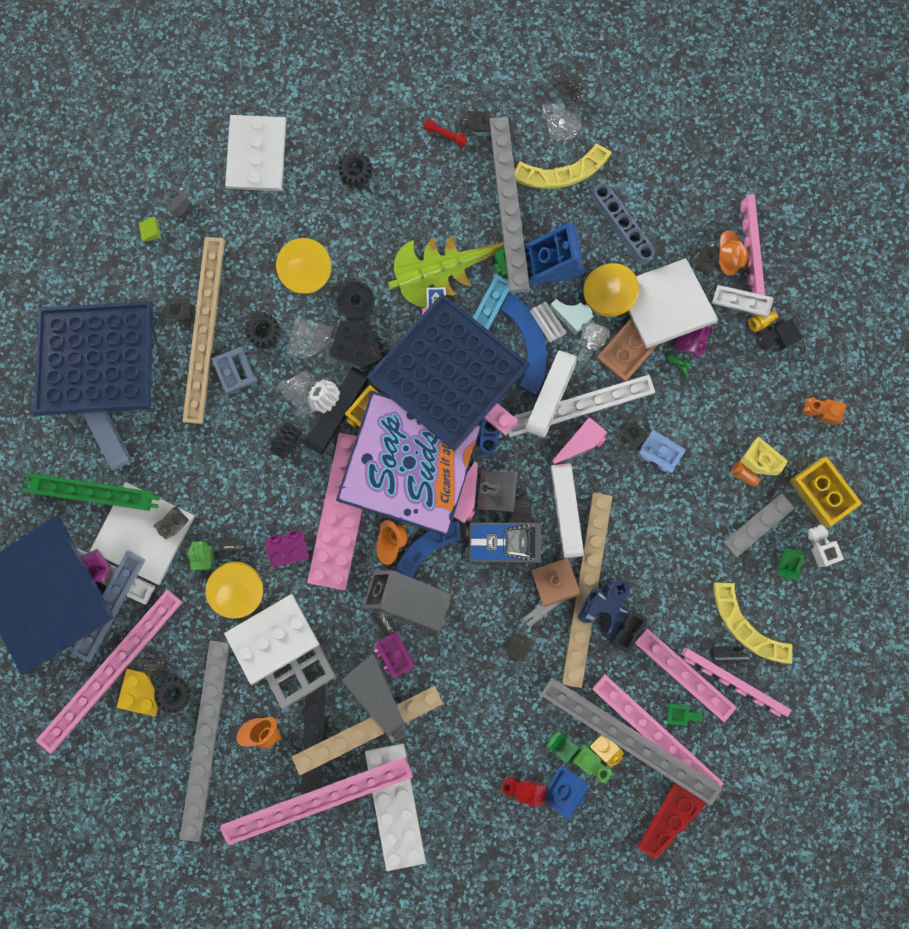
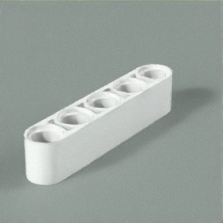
M561 350L558 351L527 423L526 432L545 438L577 362L576 355Z
M571 463L551 465L564 559L581 557L584 555Z

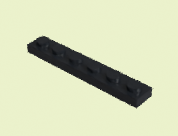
M307 678L309 684L318 679ZM326 684L305 696L303 750L324 741ZM323 764L302 774L301 795L322 788Z

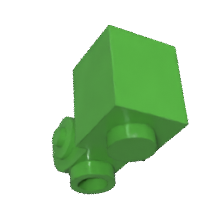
M192 542V546H190L187 553L191 570H214V547L208 546V542Z
M583 744L580 747L581 750L572 761L588 775L594 774L595 780L598 783L606 785L607 780H610V777L614 775L613 770L608 764L602 765L600 763L602 759Z

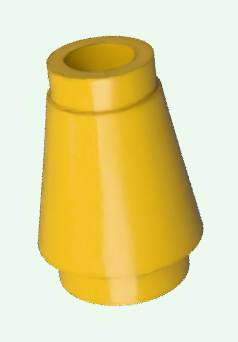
M771 310L768 317L752 315L748 320L749 327L753 332H761L778 320V314L775 310Z

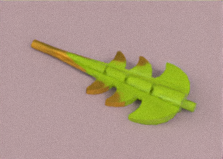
M451 235L445 245V255L441 256L436 249V239L432 238L425 248L424 260L420 261L414 252V241H409L401 247L394 261L396 280L388 282L390 290L399 287L404 298L414 306L427 308V288L433 285L435 288L445 287L446 295L454 296L455 292L449 285L448 277L452 275L458 283L469 287L471 283L466 277L465 269L496 254L498 250L504 248V242L458 252L454 236Z

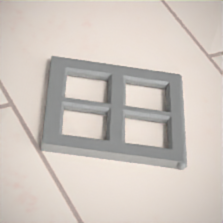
M320 646L313 649L315 655L303 663L299 664L297 659L289 663L292 669L278 678H275L273 673L265 677L281 709H285L329 681L336 680V675ZM319 660L326 674L309 684L302 669ZM295 674L302 689L286 698L279 683Z

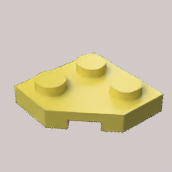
M759 436L753 441L740 460L755 474L776 476L782 472L788 462Z

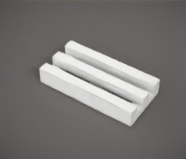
M547 302L530 310L550 342L566 334V331Z

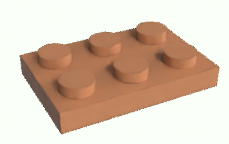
M631 318L596 359L623 382H626L658 344L646 349Z

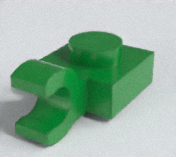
M668 703L667 724L688 726V720L702 722L701 712L689 711L688 705Z

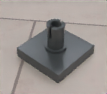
M481 471L477 509L514 512L518 474L512 472Z

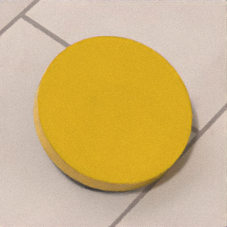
M298 238L282 247L277 256L276 270L279 279L288 289L297 293H312L320 289L327 282L331 273V260L328 252L320 243L308 238Z
M612 263L602 265L593 270L584 283L583 292L585 301L593 312L602 316L612 317L621 315L632 308L639 295V285L635 274L628 267Z
M228 562L220 565L211 573L206 584V598L210 607L219 615L227 618H241L249 615L259 606L263 596V583L260 575L254 568L242 562Z

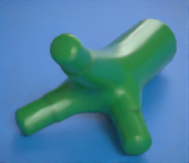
M670 354L667 360L676 365L684 374L685 379L688 380L686 368L693 366V362L683 361Z

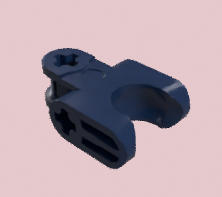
M609 578L605 581L601 590L594 588L584 602L578 614V619L582 623H591L601 613L603 615V625L600 630L602 636L606 639L614 638L628 613V609L623 606V603L630 592L629 583L623 579Z

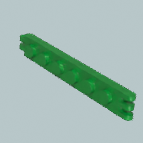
M25 473V477L32 478L31 481L24 480L23 482L24 485H30V489L22 488V492L144 511H150V508H158L159 505L152 503V500L160 501V497L153 496L152 491Z

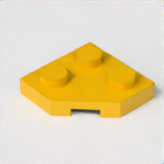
M126 669L117 708L154 717L157 716L159 707L154 699L155 687L148 673Z

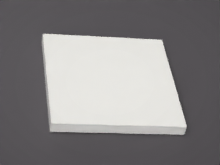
M686 258L636 276L639 285V295L637 301L628 312L646 349L717 323L718 318Z
M125 482V484H124V486H123V487H125V488H132V489L142 490V489H140V488H138V487H135V486H133V485H131V484H129V483H127V482ZM162 499L160 501L152 500V503L159 506L158 508H150V511L113 506L90 551L98 549L105 559L119 565L126 551L130 550L146 560L138 575L160 585L195 515Z

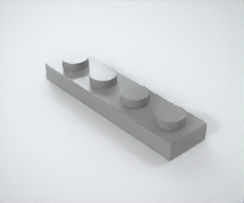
M782 493L779 494L726 539L723 544L735 558L738 557L791 512L794 507Z

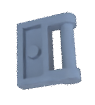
M244 346L212 358L226 394L258 382L245 355L246 350ZM238 356L247 377L244 380H241L233 358Z

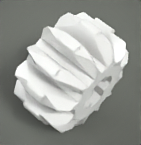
M322 379L320 382L317 381L312 390L308 392L309 397L307 401L315 411L325 413L327 410L331 411L332 406H336L335 403L339 400L340 391L333 382Z

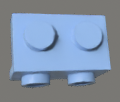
M652 430L640 448L639 453L644 460L648 462L653 461L658 464V468L662 471L672 473L686 449Z

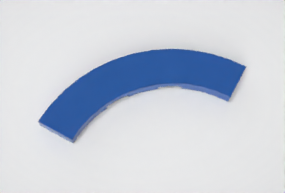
M510 293L500 311L512 319L520 329L526 344L527 362L530 363L519 387L536 396L546 369L545 339L540 326L527 306Z
M459 521L452 522L448 536L433 531H428L420 536L405 551L395 571L413 578L421 562L430 553L445 544L461 541Z

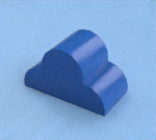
M567 223L524 245L529 286L541 285L547 282L567 281L577 278L584 273L575 224Z

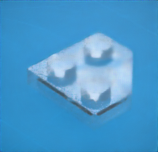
M296 317L286 354L307 359L327 348L333 333V327Z

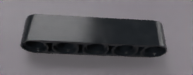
M354 366L350 369L338 388L340 394L338 396L339 400L335 403L336 406H332L331 411L327 410L321 415L306 439L305 446L320 455L324 453L345 420L346 411L358 399L368 383L366 378L368 375Z

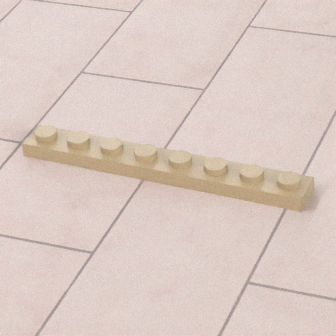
M433 686L397 704L404 723L442 705L443 702L436 687ZM370 717L293 755L292 759L299 775H302L384 733Z

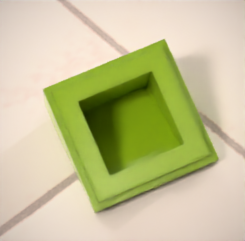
M151 217L139 223L142 242L161 238L156 217Z

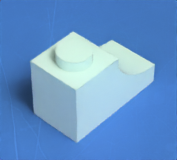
M556 299L550 305L552 312L574 335L579 333L593 318L592 310L581 302L578 305L569 306Z

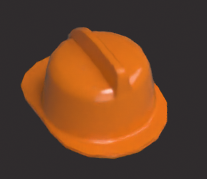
M727 230L720 237L719 264L725 274L734 275L747 263L748 251L744 244L740 242L736 233Z
M385 520L381 524L376 551L379 560L385 565L392 564L397 557L398 550L407 543L406 526L404 524H394L390 520Z
M273 717L249 720L241 726L237 733L238 743L245 747L257 746L262 749H268L276 741L281 740L276 719Z

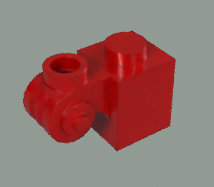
M515 777L504 779L502 793L507 795V797H516V801L531 806L544 805L547 785L531 780L519 782Z

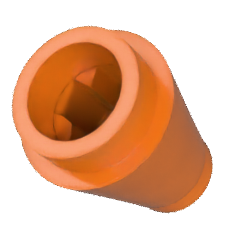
M738 461L731 470V473L734 474L733 477L752 487L757 486L761 480L757 474L747 468L741 461Z

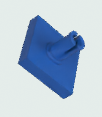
M560 765L546 790L544 802L569 820L575 808L583 804L580 800L585 801L584 793L589 784L565 766Z

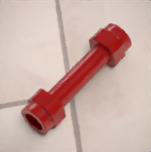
M426 119L423 126L426 132L431 134L435 132L453 140L455 145L459 147H464L466 144L467 136L460 132L456 134L436 125V121Z

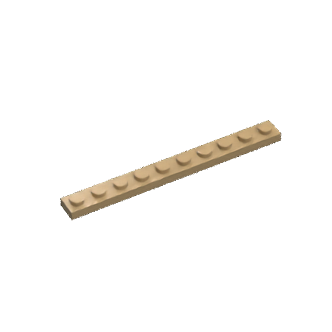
M205 237L182 421L184 423L203 424L225 245L223 238Z
M592 494L583 549L584 555L582 556L578 588L581 595L576 596L562 679L563 685L582 688L592 622L582 623L578 619V614L589 593L594 588H598L612 496Z

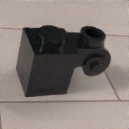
M792 318L788 321L782 319L774 324V329L769 331L766 328L758 333V346L762 350H768L776 341L782 351L800 341L803 336Z

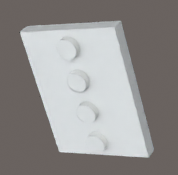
M230 115L225 184L227 189L282 191L286 117Z
M293 594L224 633L250 685L257 683L320 646Z

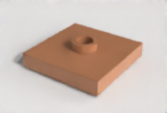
M568 558L532 570L543 607L581 595Z

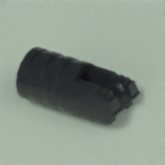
M712 646L711 648L713 664L746 663L750 659L745 647Z

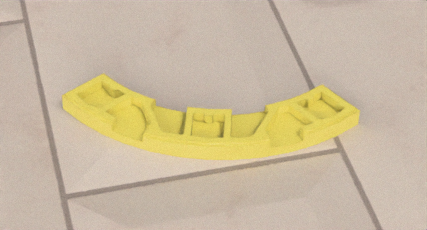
M595 143L593 148L578 162L561 168H555L554 170H543L542 168L532 167L519 162L515 168L516 182L540 189H557L571 186L593 175L603 166L612 152Z
M714 583L716 605L724 624L731 634L744 647L763 658L792 664V644L777 642L761 635L743 617L736 600L734 583Z

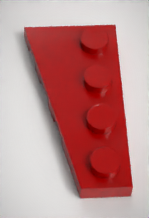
M674 782L637 847L656 859L708 803Z

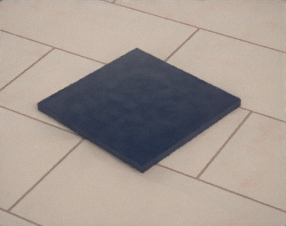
M59 515L52 517L0 552V635L21 675L27 674L114 619Z

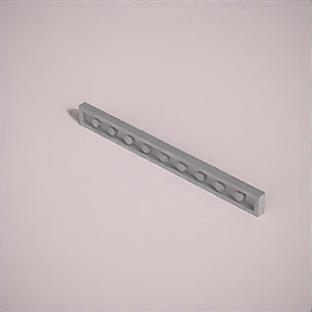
M508 117L489 118L510 293L529 292Z
M210 640L180 840L200 842L202 837L230 650L228 642Z
M551 677L542 691V697L709 805H712L722 791L720 785Z

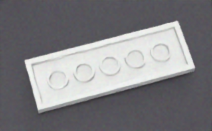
M404 743L365 750L368 770L406 757ZM411 778L372 792L386 871L425 864L426 860Z

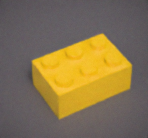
M827 456L818 459L789 481L824 527L834 525L862 504Z

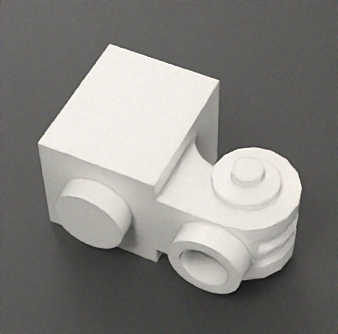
M823 525L808 530V538L814 546L811 550L818 567H825L844 560L837 541H828V530Z

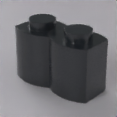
M629 611L618 633L611 639V644L623 652H629L636 643L637 635L644 630L647 619L635 611Z

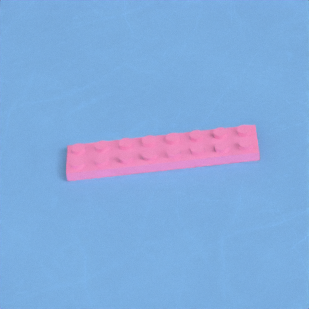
M339 433L307 583L346 591L362 509L336 501L357 437Z

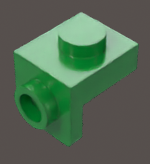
M502 248L494 256L496 263L494 264V269L497 275L506 279L508 274L505 249Z
M785 548L778 565L780 576L789 581H799V571L805 559V553Z
M559 731L550 736L546 745L549 750L554 752L568 765L581 750Z

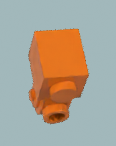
M812 397L805 399L803 413L809 417L817 415L816 421L835 426L843 422L846 404L829 399L820 401Z

